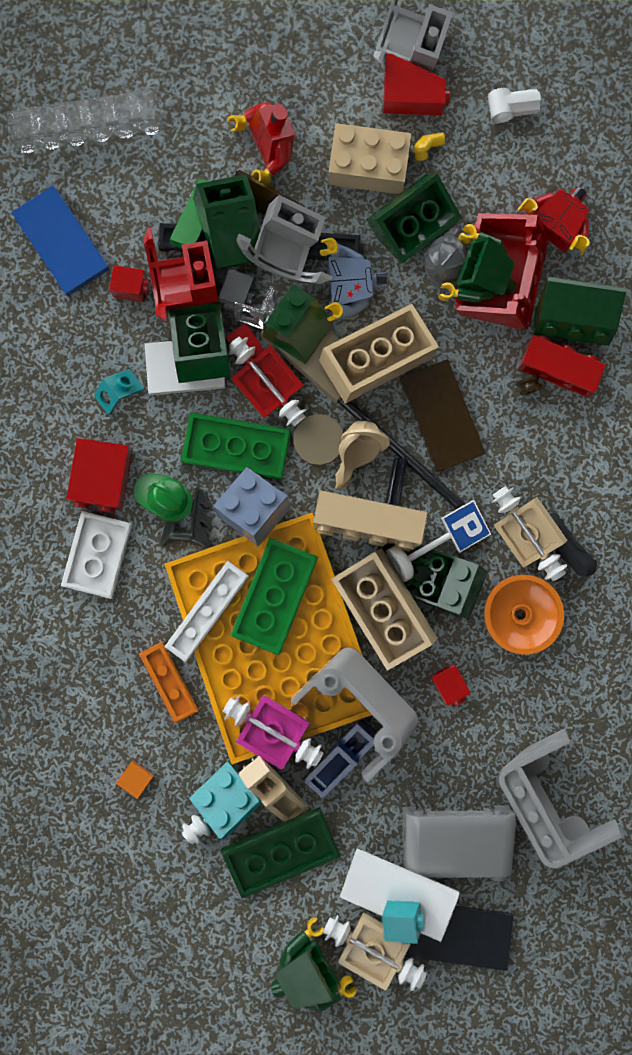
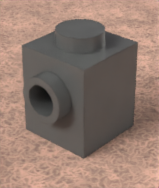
M229 269L219 296L220 303L226 311L237 314L238 311L245 313L247 306L252 307L256 292H253L255 287L254 277Z

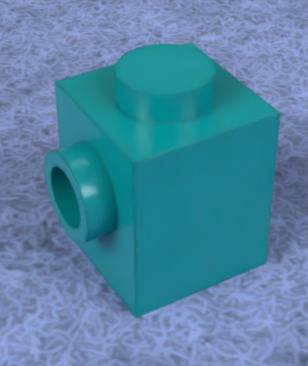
M387 900L382 914L384 941L400 942L402 944L418 943L420 932L425 931V914H421L419 902Z

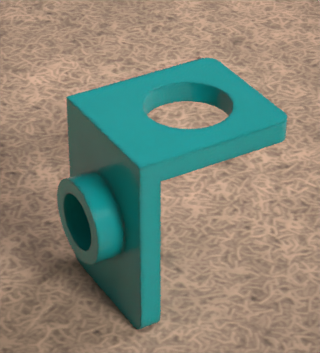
M127 369L104 378L94 393V397L105 412L110 414L121 399L141 392L144 387L133 372ZM103 391L108 393L110 404L104 400Z

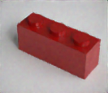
M533 335L526 346L518 370L532 376L538 375L542 380L589 398L595 393L606 364L599 362L600 359L596 356H584L577 353L571 346H560L552 343V340L546 336Z

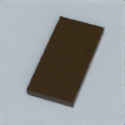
M448 359L400 377L401 384L436 473L486 454Z

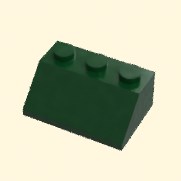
M438 173L425 174L366 220L381 244L403 264L461 220L462 216Z
M548 277L535 309L533 335L610 346L619 327L626 288Z

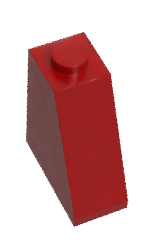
M386 53L383 114L442 116L444 107L449 106L450 90H446V79L392 53Z

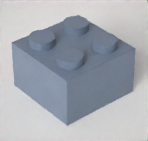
M246 467L213 505V508L222 521L258 547L289 511L291 506L287 495Z

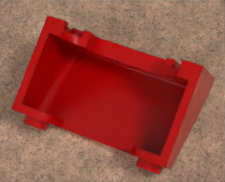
M478 213L477 221L473 224L476 228V233L480 234V232H483L503 242L508 256L514 261L515 266L510 278L516 282L517 286L512 294L493 297L488 302L471 303L459 301L456 297L455 309L459 315L527 330L531 323L546 257L548 234L538 215Z

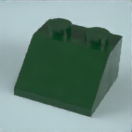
M292 284L265 322L262 337L306 364L333 323L327 320V314L314 297Z

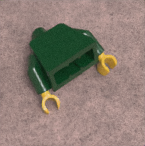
M472 224L465 225L462 231L470 236L461 233L458 239L463 244H471L456 283L459 289H455L451 283H444L440 288L448 289L450 295L439 294L438 298L442 301H447L451 297H457L459 301L480 303L491 301L493 297L512 294L517 286L516 282L510 278L515 265L514 261L508 256L503 242L483 232H480V234L476 233V228Z
M313 917L307 923V930L298 933L286 945L279 959L280 967L275 972L277 980L271 983V991L276 998L286 995L291 1006L294 1008L304 1007L305 1009L322 1012L341 1001L343 995L349 998L354 997L357 989L355 986L345 989L346 985L353 982L351 976H344L341 978L340 983L338 982L316 940L310 941L312 936H320L324 930L323 925L317 931L311 930V925L317 921V917Z

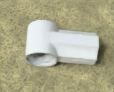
M498 88L488 94L491 120L493 123H502L511 120L514 116L538 114L541 102L540 92L537 89L510 92L508 88Z

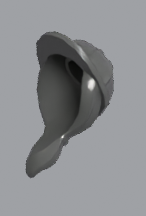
M458 223L447 229L442 237L433 242L424 257L425 271L433 286L443 291H449L446 288H440L444 283H451L455 289L458 288L456 283L467 255L465 245L458 239L462 233Z

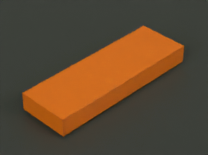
M164 641L139 653L175 724L199 711L168 649L165 648Z

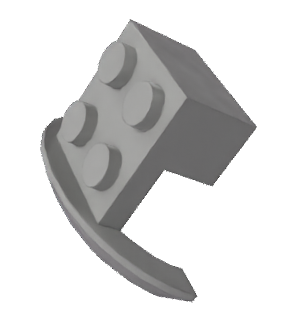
M392 0L373 56L377 68L381 67L383 58H386V53H392L429 72H433L453 13L429 4L426 14L423 16L400 7L402 0Z
M280 195L268 205L255 249L250 244V238L241 234L237 236V244L243 254L257 266L275 275L298 283L312 285L322 284L333 278V276L322 271L319 273L302 272L309 249L318 242L326 217Z

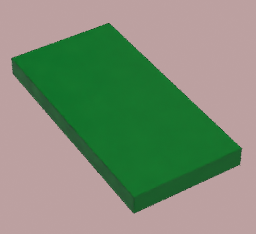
M190 412L181 463L235 473H242L248 467L260 477L282 481L291 429Z
M269 537L230 636L280 655L318 556Z

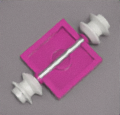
M266 695L262 696L254 712H250L249 715V702L244 705L240 704L239 696H237L236 700L229 699L222 711L227 714L224 720L229 717L234 718L235 726L242 724L244 719H246L245 722L247 723L236 741L237 744L283 770L293 751H297L295 755L297 763L303 759L307 762V769L311 765L317 766L323 755V752L320 751L321 745L316 748L311 746L310 738L303 741L302 744L299 741L310 721Z

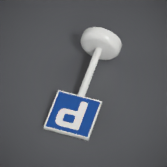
M474 500L441 518L448 531L447 534L408 556L401 548L395 546L386 551L387 557L402 581L406 582L414 575L412 560L447 540L452 539L458 553L491 535Z

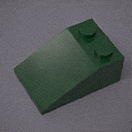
M220 302L169 310L178 382L186 383L230 377Z

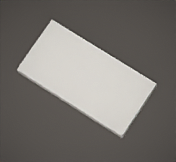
M357 848L340 898L381 916L387 900L419 902L420 912L425 914V931L420 933L441 942L457 902L459 892Z

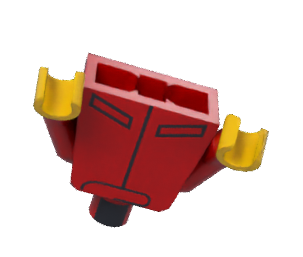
M270 102L258 103L244 111L243 116L231 115L227 119L228 122L236 121V126L231 131H244L247 127V122L249 123L248 127L267 168L265 171L256 169L252 172L251 176L267 185L270 184L271 175H276L290 162L295 133L287 117L288 112L282 104L273 105Z
M575 187L570 194L560 189L555 194L547 193L534 199L526 198L517 209L518 211L524 210L530 215H538L548 234V241L564 253L568 249L578 248L581 251L580 255L583 256L590 244V221L586 216L589 208L582 203L587 197V193L581 187Z

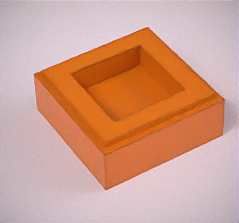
M133 760L116 784L138 799L154 775Z

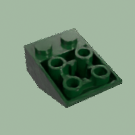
M244 174L196 184L193 200L216 270L250 263L251 261L243 254L236 240L238 234L250 238V244L255 249L260 233L255 200L247 175Z
M419 545L413 550H410V552L405 553L408 556L424 546ZM434 549L412 560L414 575L410 580L403 581L413 599L470 620L488 571L478 564Z

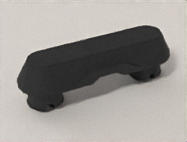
M550 514L568 540L556 548L555 551L561 555L560 557L569 564L577 575L592 576L597 569V560L593 559V556L588 554L583 546L577 543L558 514Z

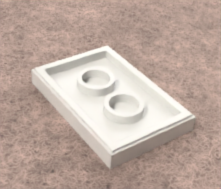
M172 341L145 343L149 395L226 388L225 377L179 383Z
M81 511L61 586L113 599L133 524Z

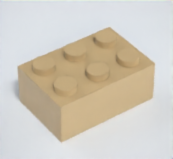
M335 123L328 185L394 194L402 193L406 177L411 133Z

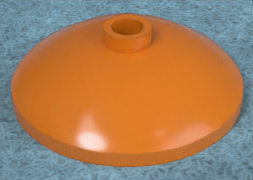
M516 575L504 579L489 593L484 606V622L491 638L503 649L516 654H534L548 648L559 636L564 623V608L558 593L549 583L532 575ZM519 609L524 612V617L521 620L516 617V612Z

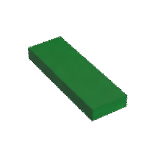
M199 178L197 184L208 181ZM195 188L170 237L171 245L182 248L184 244L199 242L204 233L193 200Z

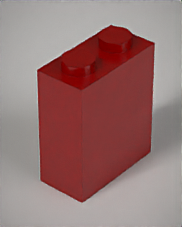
M77 438L66 500L74 502L73 507L89 509L90 505L100 506L99 511L115 513V509L123 510L133 449L128 445Z

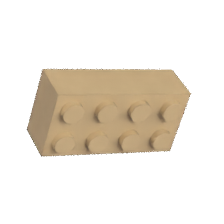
M410 304L324 347L319 361L346 404L432 359L439 346L413 304Z
M320 490L312 528L317 529V533L321 535L332 536L333 533L343 534V539L358 541V539L364 538L369 539L368 544L384 547V544L389 543L394 544L395 547H399L405 552H410V550L422 544L427 512Z
M382 548L331 579L387 671L433 645L437 640L436 634Z

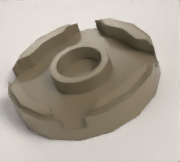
M315 414L308 416L298 424L294 431L293 443L295 451L302 460L310 465L323 466L330 464L339 456V445L341 444L343 430L336 420L327 415Z

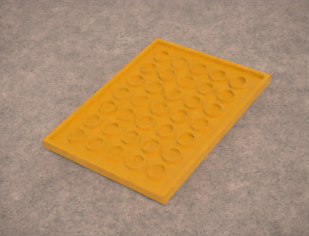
M313 513L277 524L258 547L242 536L164 564L183 621L227 561L249 576L194 652L231 765L258 755L236 743L247 724L245 722L246 719L237 726H235V719L232 717L224 720L227 714L222 711L230 698L236 700L237 696H239V703L242 705L249 702V715L250 712H254L262 696L266 695L310 721L300 740L372 715L347 687L334 696H327L314 686L295 705L291 702V697L340 650L353 648L362 655L343 598L331 580L335 576L322 538L317 533V529L312 528L314 521ZM269 537L318 556L280 655L230 636Z

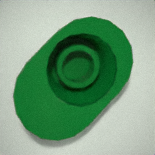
M148 473L138 479L134 486V497L137 503L163 520L177 522L184 519L192 509L193 499L190 492L179 481L167 475Z

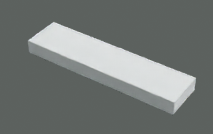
M227 561L165 645V648L184 662H187L249 576Z

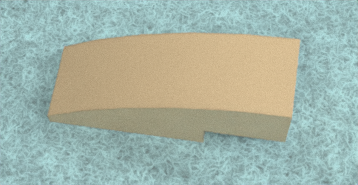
M260 756L238 773L246 787L260 798L264 806L283 822L302 815L309 810V807L300 796Z

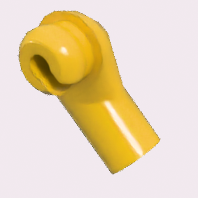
M444 133L422 136L413 147L415 160H427V151L431 147L445 145Z

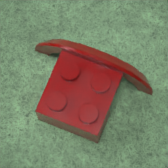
M148 228L143 243L153 286L156 316L165 323H169L168 310L219 302L207 241L182 245L184 257L159 261L151 228Z

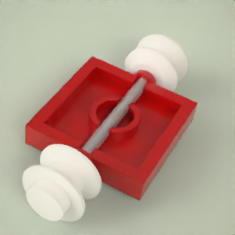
M238 337L228 346L230 348L228 355L234 354L237 357L235 364L245 363L246 366L231 377V380L264 419L281 406L282 409L280 410L279 417L286 416L288 419L286 426L292 424L295 427L306 418L303 413L307 409L300 410L297 407L299 400H291L289 402L288 399L304 385L271 345L254 358L252 356L255 353L256 347L249 348L246 345L247 337L243 340L241 337Z

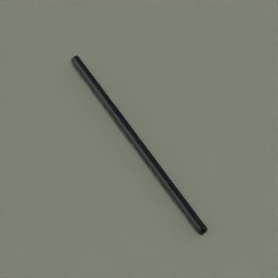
M249 311L244 319L261 333L265 323L253 312ZM341 398L337 402L357 421L367 420L376 424L352 401L345 404ZM376 424L381 433L389 437L390 445L387 448L397 457L405 459L407 466L455 509L465 505L459 497Z

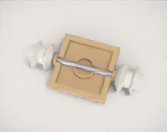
M506 486L493 494L495 499L491 503L498 502L501 506L498 513L508 512L509 515L498 521L494 526L519 563L524 568L540 558L542 561L538 566V570L546 571L545 580L551 578L552 581H555L565 575L564 569L568 565H560L558 560L561 555H550V552L568 540L538 497L519 508L517 505L519 504L520 497L514 498L511 494L514 488L512 487L509 490Z
M364 912L353 932L350 931L349 921L345 924L338 922L339 915L336 916L335 920L331 917L329 918L323 930V933L327 935L325 941L329 938L335 939V947L342 945L344 942L347 943L339 958V964L385 991L396 972L399 973L400 985L407 981L411 984V991L415 987L421 988L427 974L423 971L424 964L417 968L413 965V958L406 960L404 964L402 961L410 944L384 941L383 924Z

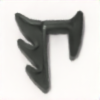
M199 487L195 489L190 532L175 531L176 522L166 521L161 537V546H165L170 541L195 543L205 549L211 548L209 537L200 525V523H204L209 529L213 528L210 519L201 507V504L206 508H210V505Z

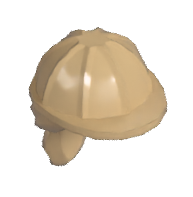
M367 420L356 421L342 434L341 444L339 445L342 463L336 473V490L346 488L351 481L354 469L374 461L379 453L390 445L389 437L381 433L376 424Z

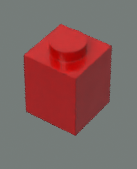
M113 265L109 286L112 296L119 299L144 302V297L149 295L151 281L148 279L145 271Z
M450 664L429 676L443 703L447 706L450 704L452 707L458 706L467 700L465 696L471 694L455 664Z

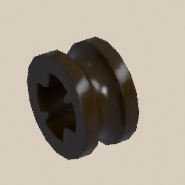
M538 375L522 379L516 383L518 387H521L519 392L521 396L537 392L543 388L541 384H538L540 379Z

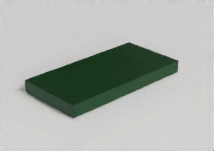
M320 807L221 848V854L241 898L250 896L341 857Z

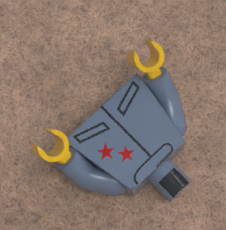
M333 238L321 240V243H325L328 249L321 250L320 254L322 256L332 255V257L328 258V275L333 276L329 280L331 304L326 306L325 310L330 309L333 315L328 317L327 320L333 321L337 318L355 317L372 300L374 288L387 287L386 272L371 273L370 260H365L363 255L348 247L337 244Z

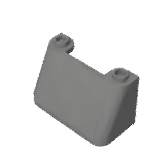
M508 805L494 806V812L489 808H483V811H431V809H425L424 814V811L416 810V806H402L403 868L425 878L490 877L493 881H505L507 876L512 875L516 828L515 812Z

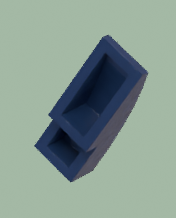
M363 718L357 720L306 776L304 782L324 799L374 746L373 741L377 731Z

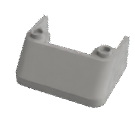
M353 648L340 650L291 697V702L295 705L314 686L327 696H334L347 687L383 725L376 733L373 741L374 748L379 755L361 771L366 782L399 752L418 724L416 712L367 660Z
M565 728L528 746L505 765L499 773V783L542 863L549 868L562 867L623 838L615 819L593 830H590L586 821L579 816H570L560 820L536 774L545 770L549 764L548 753L571 743Z

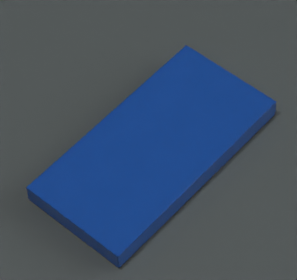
M54 185L11 212L67 297L110 270Z

